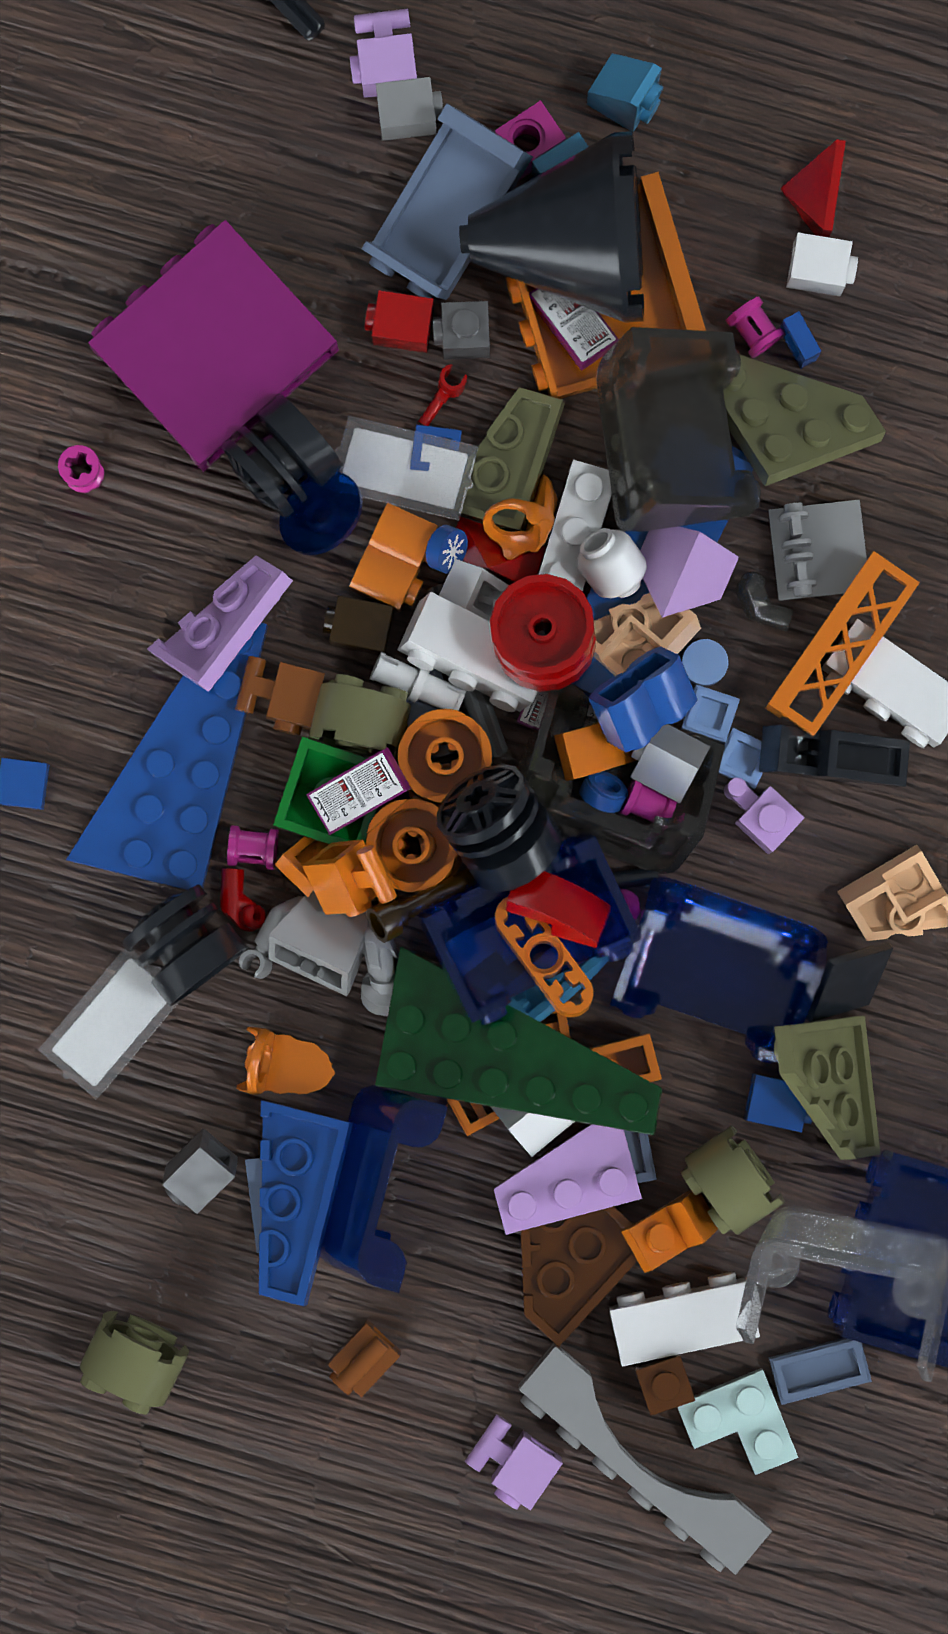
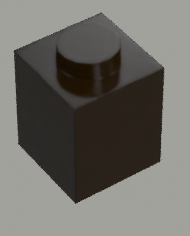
M338 596L336 607H327L323 633L330 634L329 642L333 647L379 656L381 652L386 653L394 616L393 606Z

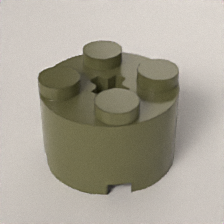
M336 674L335 680L322 683L308 738L317 741L323 737L324 744L366 758L373 756L374 751L380 752L383 749L389 748L397 762L399 743L406 731L411 705L406 702L408 692L389 686H381L380 692L363 688V680L343 674Z
M732 1125L685 1156L687 1167L681 1171L682 1177L693 1193L698 1195L703 1192L712 1206L708 1214L723 1235L730 1230L739 1235L785 1203L781 1193L774 1198L769 1191L771 1190L770 1186L775 1182L744 1139L736 1144L731 1138L737 1133V1130Z
M107 1311L103 1314L80 1363V1369L83 1372L80 1383L93 1392L105 1394L108 1391L123 1398L122 1404L126 1408L146 1415L151 1407H161L166 1404L188 1357L189 1349L184 1345L179 1351L174 1346L177 1337L148 1320L130 1314L128 1321L123 1322L115 1320L118 1312Z

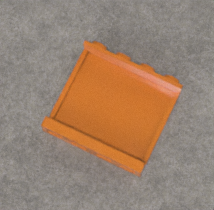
M659 172L641 176L640 183L638 184L643 276L642 288L631 291V295L644 294V322L624 323L599 313L619 339V345L581 371L533 308L529 293L536 288L506 277V284L512 303L517 304L521 302L525 320L519 321L524 345L526 348L534 346L538 363L531 366L539 392L547 390L548 396L562 399L708 356L711 345Z

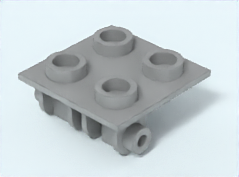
M860 500L803 506L802 503L785 504L784 508L768 510L778 600L784 601L844 594L867 561Z

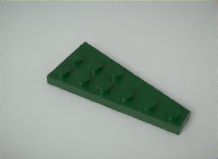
M400 947L375 1086L655 1136L663 1091L661 1087Z

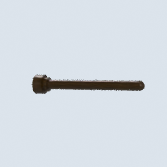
M465 869L401 903L393 901L391 903H378L366 911L367 921L374 935L381 942L386 943L403 933V928L408 926L409 919L475 886L478 882L469 870Z

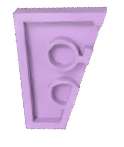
M254 556L214 591L213 602L197 615L190 611L178 622L181 627L178 632L165 643L160 639L156 640L147 650L209 692L273 606L280 600L282 594L293 580L280 569L260 557Z
M592 1124L494 1187L506 1235L642 1199L624 1130Z

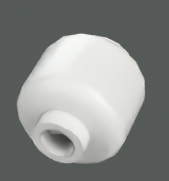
M599 529L586 537L580 546V553L577 559L578 569L596 594L602 598H625L638 590L647 569L646 559L631 537L623 530Z

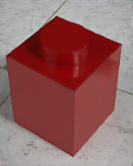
M379 290L377 304L368 303L365 319V330L372 331L373 345L427 353L434 312L433 298Z

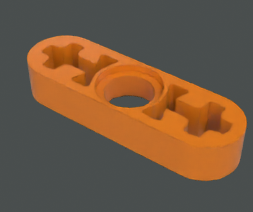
M508 897L503 899L495 912V925L502 938L559 1014L566 1017H577L584 1014L591 1006L593 999V986L560 939L551 935V927L548 923L525 917V925L531 934L537 927H540L543 933L532 936L524 947L521 948L517 942L524 940L523 932L515 924L510 927L504 924L508 920V913L506 911ZM538 944H549L557 951L558 959L552 967L540 969L531 962L530 952ZM564 965H567L571 970L563 975L569 986L575 988L580 985L583 988L580 994L582 1003L577 1006L572 1001H568L565 1004L560 1001L564 990L557 979L554 980L551 986L545 982V979L556 976Z

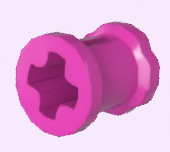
M760 297L748 301L726 319L729 327L735 326L750 347L748 354L751 358L764 353L786 334L782 328L776 329L761 308L763 301ZM752 319L755 322L757 327L762 332V335L757 334L752 325L749 323V320Z
M75 445L63 451L58 461L60 476L72 490L78 493H89L91 490L100 487L104 480L105 471L101 466L99 458L92 449L86 446ZM86 460V463L91 468L90 474L81 473L79 479H77L71 468L73 465L81 466L83 461Z
M632 779L627 788L628 797L619 813L625 816L629 813L635 814L655 823L656 829L664 831L673 815L677 802Z
M231 825L228 839L227 865L236 866L238 862L265 865L267 870H275L279 842L278 829L271 828L266 833L244 831L239 826Z

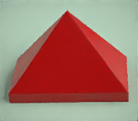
M836 139L781 188V191L816 236L830 237L833 230L846 140Z
M463 517L459 518L456 528L463 530L468 540L467 552L463 562L481 567L498 579L510 584L526 576L538 574L547 546L543 545L538 552H525L514 559L507 560L503 556L502 548L486 534L483 524Z

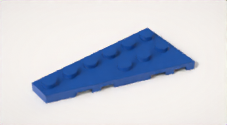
M260 623L251 638L241 648L209 692L184 675L182 676L66 859L67 861L185 890L197 884H200L202 888L204 887L247 714L237 711L235 708L248 656L261 657L268 629L267 624Z

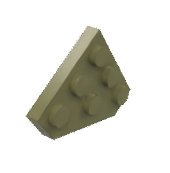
M740 354L701 368L697 377V381L764 486L879 443L886 432L862 395Z
M865 1015L774 1027L776 1037L774 1053L779 1063L780 1075L839 1159H859L881 1154Z

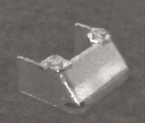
M786 1206L777 1210L771 1216L751 1257L736 1323V1329L744 1342L754 1344L766 1287L781 1288L790 1284L799 1272L801 1259L895 1278L893 1298L899 1310L910 1317L926 1320L917 1368L923 1381L932 1382L948 1304V1241L935 1234L796 1206Z

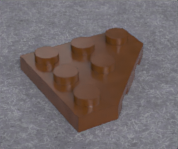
M549 1147V1149L542 1156L549 1153L553 1149ZM614 1206L521 1231L524 1315L558 1347L637 1262L635 1255L622 1234V1231L632 1226L633 1223Z

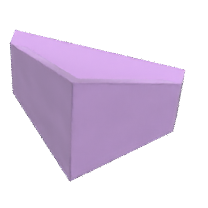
M653 520L640 550L646 559L647 565L643 580L662 618L721 600L739 559L737 555L699 531Z

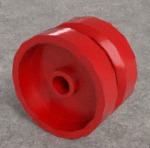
M550 574L526 576L509 585L495 602L490 618L495 655L504 673L520 686L540 692L560 690L577 681L591 665L596 649L592 607L583 591L569 580ZM543 630L546 635L540 636L536 633Z

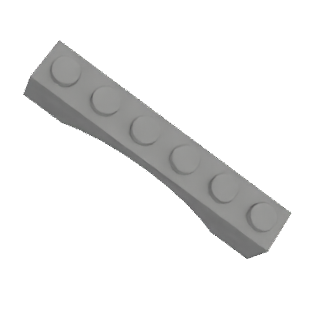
M553 1343L518 1384L519 1390L524 1394L520 1401L526 1408L540 1419L546 1413L560 1424L556 1432L575 1449H578L581 1444L596 1455L591 1462L611 1480L617 1475L622 1477L632 1486L627 1493L648 1511L653 1505L656 1506L667 1516V1519L663 1522L664 1525L684 1542L689 1536L704 1547L699 1554L719 1572L726 1566L736 1575L772 1532L768 1523L733 1493H710L682 1487L659 1477L639 1463L618 1442L604 1420L595 1397L590 1371L562 1347H558Z

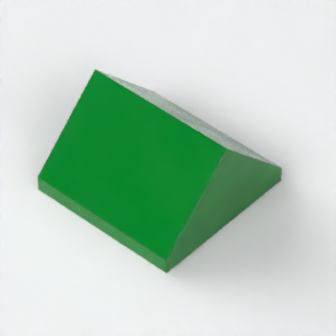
M302 737L273 826L327 844L362 839L366 844L369 824L379 812L380 807L329 835L306 794L368 758Z

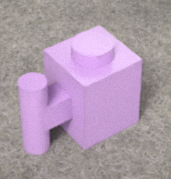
M408 9L354 15L356 34L374 32L375 38L357 40L358 55L349 56L353 84L362 83L364 98L377 96L375 83L416 79L412 34L393 35L392 29L410 27Z
M733 778L724 787L725 796L733 800L745 811L735 824L767 854L772 853L805 818L771 786L760 796H757L741 778Z
M496 1414L466 1458L465 1463L480 1472L489 1458L498 1462L500 1465L492 1475V1484L497 1487L494 1494L516 1510L522 1504L531 1511L563 1464L562 1457L524 1430L511 1447L502 1439L512 1425Z

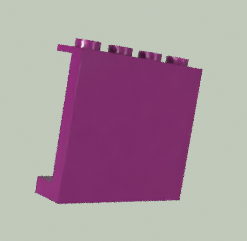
M226 220L217 227L211 224L201 231L194 240L196 246L183 258L181 255L171 258L160 270L162 277L149 288L143 285L134 291L125 303L128 307L115 319L112 316H108L102 320L91 333L94 338L88 342L93 352L109 366L183 447L193 462L203 472L225 453L221 448L224 442L230 438L237 443L242 438L238 432L242 426L251 430L260 422L257 413L279 393L287 398L339 351L334 337Z

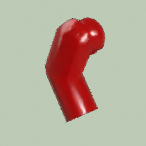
M221 869V912L241 930L251 932L261 928L266 920V912L260 905L254 903L244 894L245 870Z

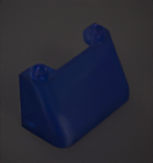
M580 833L562 840L556 858L547 867L545 872L570 881L591 892L611 905V911L597 948L559 938L578 965L593 957L602 958L607 956L609 962H614L630 955L635 951L633 944L642 940L643 937L596 837ZM479 884L417 915V919L469 1020L473 1023L480 1019L482 1025H486L502 1018L508 1013L505 1006L512 1001V997L537 984L502 938L495 925L496 908L503 899L509 896L511 890L492 892L483 889ZM507 912L508 920L504 924L507 927L515 924L524 934V940L517 942L521 948L524 947L532 936L543 933L540 927H537L531 934L525 925L524 916ZM542 943L536 945L531 950L530 959L536 967L548 969L557 962L558 954L553 946ZM564 965L562 970L557 975L569 970L570 968L567 965Z
M668 877L654 878L651 881L610 1005L619 1008L623 1014L633 1018H642L645 1015L654 1014L658 1005L743 1033L745 1034V1045L751 1050L750 1053L755 1059L764 1063H778L774 1053V1043L776 1040L774 1027L805 1022L825 970L828 940L818 929L799 921Z
M375 1085L365 1087L357 1093L348 1122L353 1123L320 1253V1257L325 1263L375 1287L397 1293L400 1292L408 1260H406L404 1252L399 1245L391 1241V1232L376 1227L398 1143L411 1147H424L433 1143L442 1130L448 1102Z

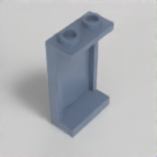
M446 103L437 119L443 123L375 239L372 242L366 241L361 248L372 256L369 264L390 277H393L394 273L398 272L409 279L410 282L406 288L416 295L426 298H432L434 295L445 300L449 298L471 261L470 253H461L459 226L468 225L469 214L512 191L533 158L532 155L461 110Z

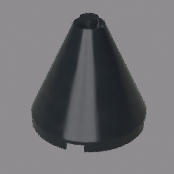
M633 131L611 133L469 214L468 225L459 226L461 253H470L471 262L624 323L644 322V294L631 295V291L642 288L643 276L637 167L635 165L623 164V157H632V151H635Z

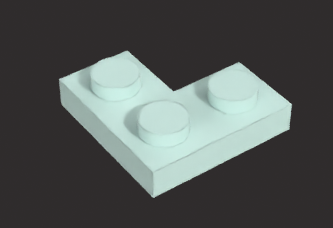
M762 1368L694 1395V1402L677 1407L694 1449L737 1432L755 1475L799 1458Z

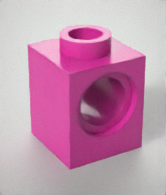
M541 100L495 130V133L513 144L517 137L524 134L535 137L539 142L537 148L527 152L533 158L520 180L532 172L533 160L566 140L565 135Z

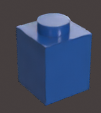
M752 1074L743 1116L744 1120L802 1132L804 1123H812V1119L784 1080Z

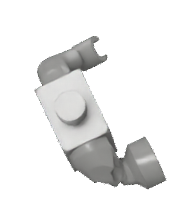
M315 892L309 897L306 895L296 896L270 910L255 938V943L257 944L255 950H247L240 956L239 964L244 970L250 967L254 958L259 957L260 966L255 972L254 978L263 979L267 977L272 970L273 961L347 996L353 985L362 958L365 955L368 973L362 980V1003L368 1011L376 1015L388 1016L396 974L394 958H399L396 950L397 947L393 939L383 943L374 935L367 921L366 911L353 917H347L345 913L325 915Z

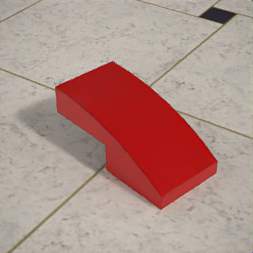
M544 871L531 882L510 891L506 911L551 924L552 936L597 948L611 911V905L582 887Z

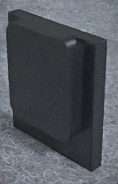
M887 942L829 959L805 1014V1018L809 1022H814L869 1005L893 951V947Z

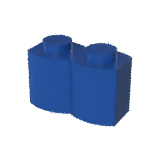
M661 646L638 657L629 665L624 673L618 674L602 683L588 698L607 742L624 752L645 747L663 725L673 724L682 720L698 700L680 656Z

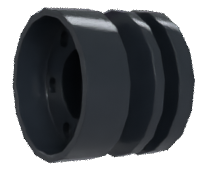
M279 393L257 413L261 424L267 432L262 438L242 426L238 432L250 448L244 452L230 438L221 445V448L228 456L233 472L247 489L263 505L277 511L284 519H287L294 510L282 495L285 491L288 490L303 504L308 500L305 490L298 481L303 475L323 487L344 468V464L307 418L286 397Z
M504 764L489 766L468 775L452 788L442 800L437 812V827L447 838L452 848L461 856L462 862L483 889L492 892L513 890L531 882L544 872L556 858L562 844L561 829L547 809L538 801L537 794L529 786L524 775L514 766Z
M200 884L187 891L173 894L159 903L138 921L133 931L122 941V945L128 952L138 949L145 943L150 945V948L135 961L139 967L147 966L158 959L163 962L165 966L156 974L151 983L169 1006L181 1001L205 984L248 948L230 923L221 925L209 932L205 924L218 910L214 903L205 906L196 913L193 911L192 908L207 895Z

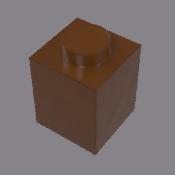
M680 1354L633 1364L651 1416L695 1401Z

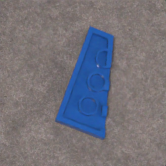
M261 1100L263 1127L262 1140H260V1160H262L260 1207H262L261 1233H259V1295L304 1307L308 1305L353 1123Z

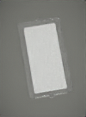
M348 416L341 446L335 449V453L343 462L344 468L331 479L329 488L334 491L459 521L467 489L473 487V481L470 478L479 447Z
M125 948L38 1049L63 1071L62 1076L64 1079H73L95 1099L100 1097L179 1003L177 1002L169 1006L151 983L156 974L161 970V967H152L150 964L139 967L135 961L140 956L135 951L128 952Z

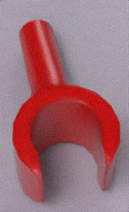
M452 364L442 369L438 380L439 389L418 420L424 426L430 425L449 398L460 396L465 389L467 382L466 374L462 378L461 383L456 386H451L445 381V378L448 377L452 370Z

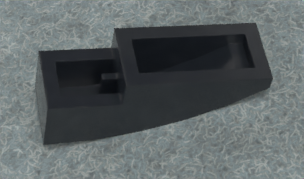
M787 725L763 726L759 772L840 782L906 787L910 741L837 730H818L813 737L800 727Z

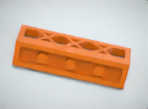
M873 551L765 709L779 719L784 716L814 737L920 582ZM883 571L904 585L905 588L896 601L876 605L873 584ZM866 594H868L870 606L857 608ZM890 609L880 623L878 611ZM871 612L875 632L868 640L850 643L846 624L850 617ZM841 632L843 644L831 646ZM864 647L855 661H853L851 649ZM845 650L848 671L844 677L824 681L820 664L823 656L827 653ZM815 670L817 682L805 684ZM837 685L827 700L825 687ZM818 688L822 708L813 722H811L789 706L799 692Z

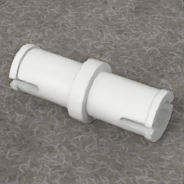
M383 652L378 656L369 678L372 681L408 692L407 700L415 703L417 700H421L439 709L458 711L466 693L465 690L429 674L427 670L412 667L387 656Z

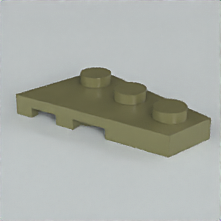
M519 387L486 432L487 436L471 458H468L455 509L451 510L435 506L436 509L482 522L486 510L502 500L514 498L533 502L565 405L563 400ZM512 509L500 510L492 517L496 526L514 532L524 531L527 522L524 513Z

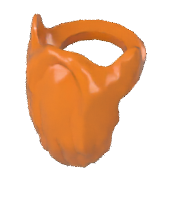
M545 475L541 476L533 502L510 498L493 504L486 510L482 521L484 531L490 539L502 548L503 556L507 560L514 559L525 552H538L545 544L554 524V513L558 501L551 480ZM503 509L518 510L524 513L528 520L526 531L511 532L502 530L495 525L492 517Z
M246 1028L248 1032L255 1036L256 1040L247 1049L245 1060L247 1080L236 1086L237 1090L253 1095L261 1094L264 1091H271L277 1094H308L327 1086L335 1075L329 1056L316 1044L297 1040L290 1035H276L267 1028Z

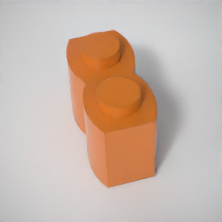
M387 503L349 585L350 590L380 604L393 606V609L401 612L404 604L413 606L424 582L417 579V575L423 562L427 563V543L433 532L438 529V525Z

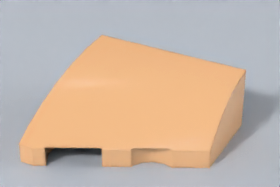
M645 594L637 603L618 605L609 609V615L594 620L596 649L593 657L616 676L624 673L629 665L638 657L659 646L678 654L701 629L697 615L689 609L662 618L651 594Z
M918 845L913 846L837 891L866 941L887 939L894 934H904L907 937L923 935V930L948 927V894L943 889Z

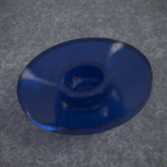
M338 472L323 487L317 485L309 478L301 482L300 484L308 498L303 504L292 494L288 496L287 501L292 506L294 512L287 519L280 515L279 527L283 540L295 552L303 555H318L330 551L340 545L356 527L362 512V494L356 482L341 472Z

